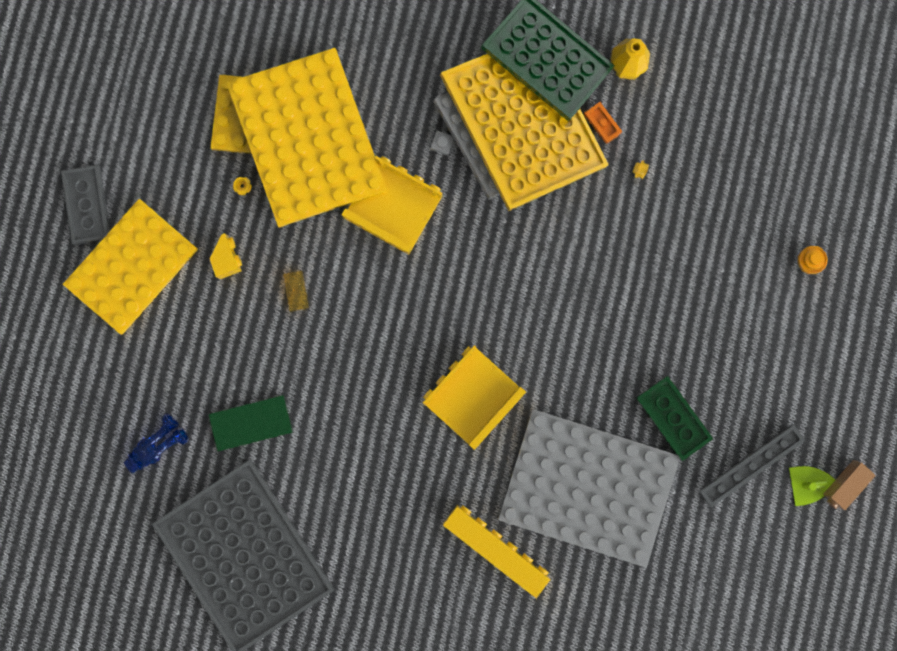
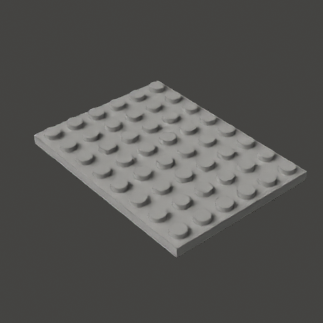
M532 409L498 520L647 568L680 458L676 454Z

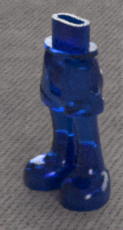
M164 414L161 418L163 426L148 439L142 438L132 453L128 455L129 458L123 462L132 474L138 469L143 470L144 467L158 462L161 459V454L176 443L184 445L189 441L185 430L178 428L160 445H155L165 435L179 426L177 420L171 415Z

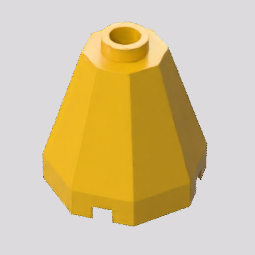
M625 39L612 49L610 62L615 65L613 69L619 78L635 80L639 75L647 71L650 52L641 39Z

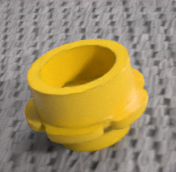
M644 160L641 163L637 162L633 169L635 178L643 179L649 165L644 163Z
M238 177L233 184V190L238 192L239 195H246L252 188L250 180L246 177Z

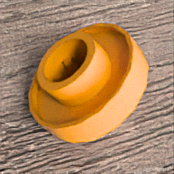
M809 246L799 253L797 262L803 272L816 274L825 269L828 258L822 248Z

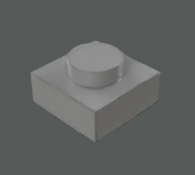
M437 131L431 145V150L448 156L454 142L453 136Z

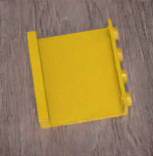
M375 156L387 191L351 203L349 208H345L342 217L409 255L442 198L441 189L433 184L427 185L424 183V179L418 175L411 176L407 173L408 170L398 165V167H395L386 157L382 156L379 158Z
M474 345L472 348L468 346L461 354L463 358L460 362L455 361L448 368L451 372L446 377L442 375L436 382L438 386L434 391L429 389L423 396L425 399L423 404L475 450L522 398L526 391L512 381Z

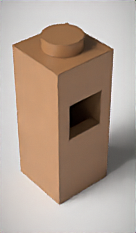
M853 460L824 492L823 495L828 499L826 502L834 509L846 510L876 475L862 462Z

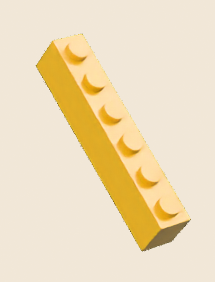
M456 505L443 522V526L533 597L537 598L550 581L547 575L549 572L541 565L537 568L532 564L533 559L527 554L521 555L516 551L518 548L510 541L508 543L504 542L501 539L502 535L495 529L490 531L486 528L487 523L481 518L477 517L475 519L470 515L472 512L467 507Z

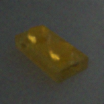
M303 271L283 274L290 312L310 309Z

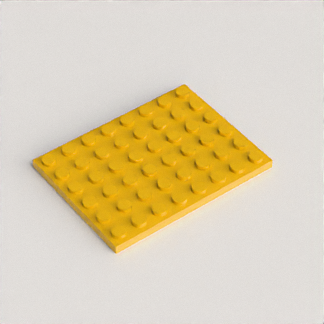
M336 48L227 82L278 228L387 191Z
M488 54L441 72L440 76L508 211L609 165L580 109L568 122Z

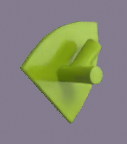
M809 466L789 468L795 506L807 505L824 497V492L835 481L832 476L818 468Z

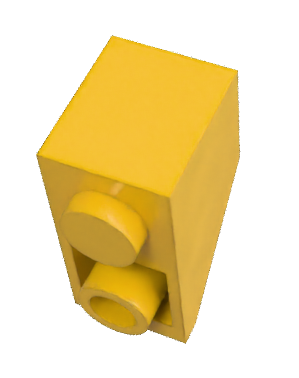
M225 233L221 234L210 257L215 276L219 279L241 272L240 266H242L239 255H236L233 249L236 248L233 238H229Z

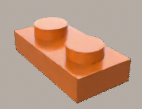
M601 102L584 113V116L606 144L623 132Z

